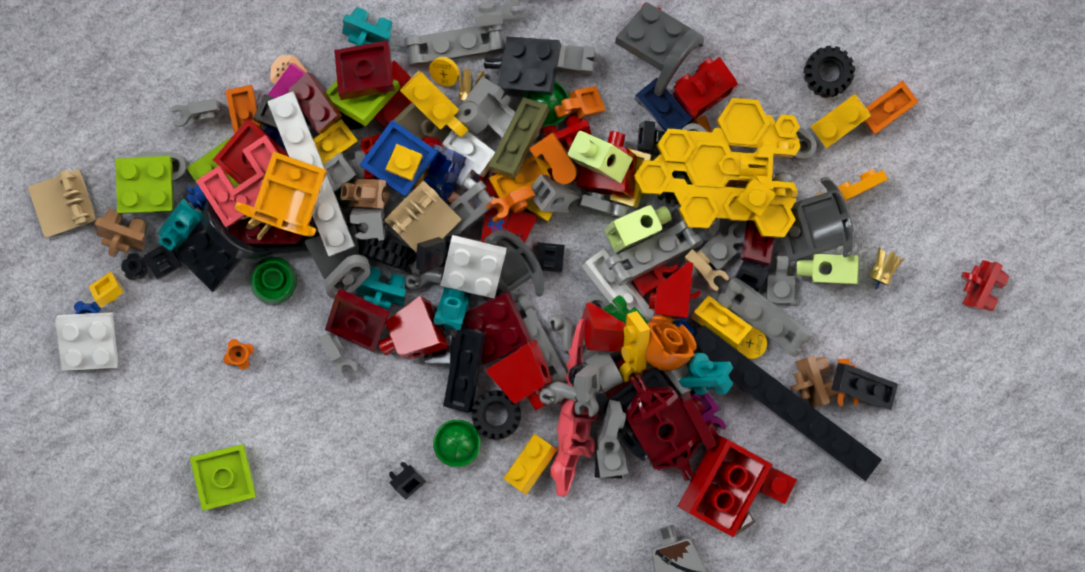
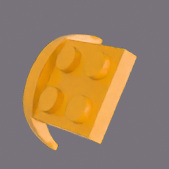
M273 152L254 207L237 202L235 209L246 216L266 224L312 237L316 232V228L310 227L309 223L328 170Z

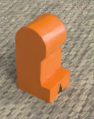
M551 133L529 148L535 158L540 155L544 156L552 168L553 178L558 183L568 184L576 178L577 167L573 160L568 157V153L554 133Z

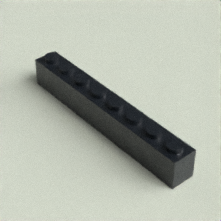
M702 326L694 336L696 349L693 353H704L708 356L709 361L730 362L733 369L728 376L734 386L860 481H867L882 459L706 326Z

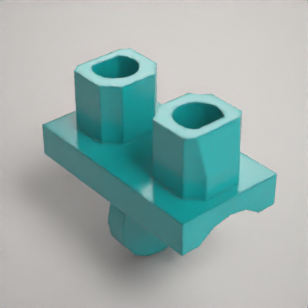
M356 7L351 15H345L342 34L349 36L348 42L359 46L389 41L390 45L392 21L382 17L378 19L376 25L367 23L369 13L359 7Z
M182 199L157 232L161 236L158 242L168 250H172L174 247L178 249L202 219V212L196 211L193 207L189 206L186 200Z
M370 267V275L356 289V293L364 295V300L387 310H390L391 303L403 306L406 298V277L392 274L389 284L379 282L381 271Z
M444 288L433 324H441L447 330H461L471 294L452 288Z
M696 353L692 356L691 361L687 363V368L689 369L687 375L679 380L682 387H692L696 395H704L709 392L711 387L715 389L717 394H726L733 385L728 376L733 366L730 362L709 361L706 354Z

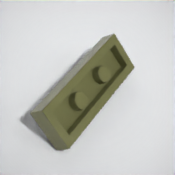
M523 97L488 165L490 171L513 179L516 178L530 151L529 148L532 147L550 111L548 105Z

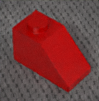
M687 262L658 285L655 293H650L649 309H653V316L663 315L682 320L688 318L693 262Z

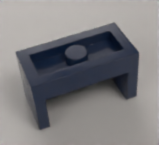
M656 77L635 95L634 100L637 103L640 102L665 132L667 129L681 130L690 124L692 118L667 89H665L661 96H657L654 93L658 80Z

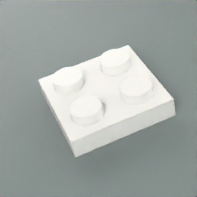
M452 235L440 286L495 298L507 248Z
M113 312L57 315L55 321L62 371L117 368L118 355Z

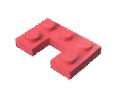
M266 135L242 150L257 174L236 188L221 166L216 167L196 180L226 228H229L246 216L235 209L237 202L254 207L272 153H278Z

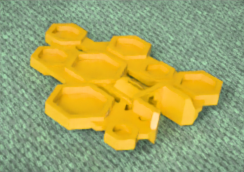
M731 98L716 120L719 128H714L712 132L667 129L657 144L661 154L653 161L644 160L633 176L642 194L661 195L662 192L674 193L680 204L678 210L687 228L708 229L715 218L744 222L748 220L754 221L761 237L784 238L796 220L791 208L796 202L798 190L792 182L772 181L773 157L791 159L797 154L800 149V143L796 133L800 126L794 115L781 114L775 122L772 115L765 114L759 100ZM729 146L757 149L754 153L731 152ZM672 172H686L692 185L687 184L685 179L673 178ZM753 177L775 192L776 195L763 214L758 216L737 201L745 188L725 187L729 180L750 182Z

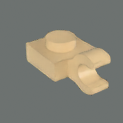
M692 249L683 258L686 263L693 262V270L715 292L719 289L714 284L716 276H720L725 282L729 279L724 271H713L708 265L711 261L700 250L696 253Z

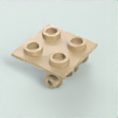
M80 169L71 172L69 170L58 173L59 176L28 187L45 238L97 220Z
M424 180L384 219L416 253L417 243L437 237L443 239L462 220Z

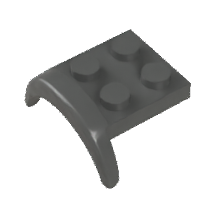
M646 2L616 36L615 44L661 71L654 89V93L657 96H661L685 58L696 46L703 47L704 36Z
M829 177L821 178V183L827 190L826 193L795 202L791 208L796 220L783 238L790 262L843 246L842 254L844 258L851 256L854 251L855 232L848 206L841 190Z
M496 230L484 239V243L507 248L495 298L506 292L513 291L531 278L535 286V294L541 297L544 294V277L541 266L529 247L519 237L507 230ZM482 296L487 302L490 301V300H492V299H494V298Z

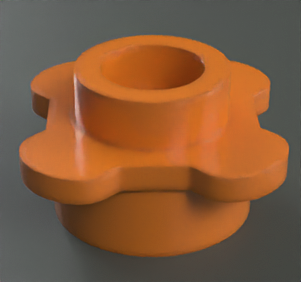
M231 339L228 342V349L226 355L223 356V361L226 365L234 364L241 370H245L250 365L249 358L254 353V347L252 344L248 343L245 345L239 343L237 339ZM237 352H241L240 357L236 356Z

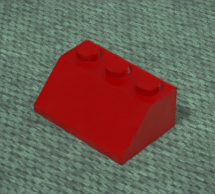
M716 435L714 439L717 446L707 450L695 472V476L691 479L677 507L734 538L773 464L729 439Z

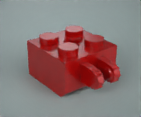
M711 57L698 66L693 76L687 73L675 82L676 85L673 86L672 96L692 118L691 122L732 94L739 85L721 57L714 61Z

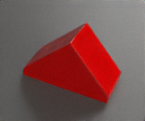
M591 302L586 303L581 319L586 321L584 341L587 350L622 352L625 338L624 327H626V324Z

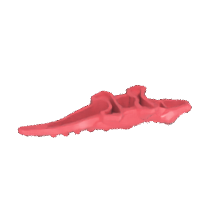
M584 319L579 320L572 338V346L568 351L570 359L566 363V367L569 368V371L573 366L583 363V340L586 323ZM568 371V374L566 375L565 379L567 380V384H568V385L573 386V385L570 383V381H569V377H568V376H569V371ZM567 398L563 399V402L560 404L561 411L557 424L558 453L550 468V476L554 479L557 487L556 494L561 497H565L569 493L579 456L591 457L595 452L594 438L590 436L591 423L595 422L599 415L596 413L593 417H590L589 409L586 406L581 414H576L575 404L577 402Z

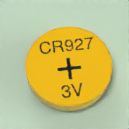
M437 57L429 66L431 77L442 86H452L459 79V68L449 58Z
M752 328L750 334L736 350L748 359H756L765 352L767 339L762 331Z

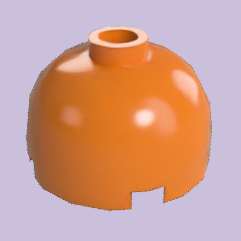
M659 315L654 316L647 324L650 328L649 345L645 354L647 363L654 368L664 371L682 368L695 354L693 353L696 349L694 337L684 325L677 327L673 324V318Z

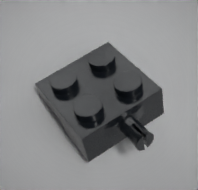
M507 36L504 53L501 58L485 57L484 68L499 69L498 86L508 96L529 97V94L552 96L562 44L559 40Z

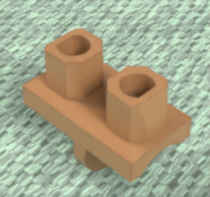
M352 179V184L342 183L340 198L341 200L351 201V207L384 208V205L390 199V190L386 186V180Z
M109 209L103 219L97 218L95 226L97 227V236L103 237L101 244L109 247L108 255L116 257L119 251L128 253L130 247L144 251L146 246V221L133 218L129 228L120 225L123 220V214H118L117 211Z
M810 356L795 361L798 373L794 374L797 384L790 386L792 392L799 390L802 399L808 398L809 404L813 408L830 403V399L838 395V392L831 390L833 381L823 383L820 374L829 371L830 366L826 357L815 358V356Z

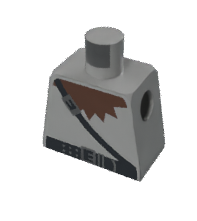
M674 525L657 529L662 544L651 548L654 572H707L689 537L678 539Z

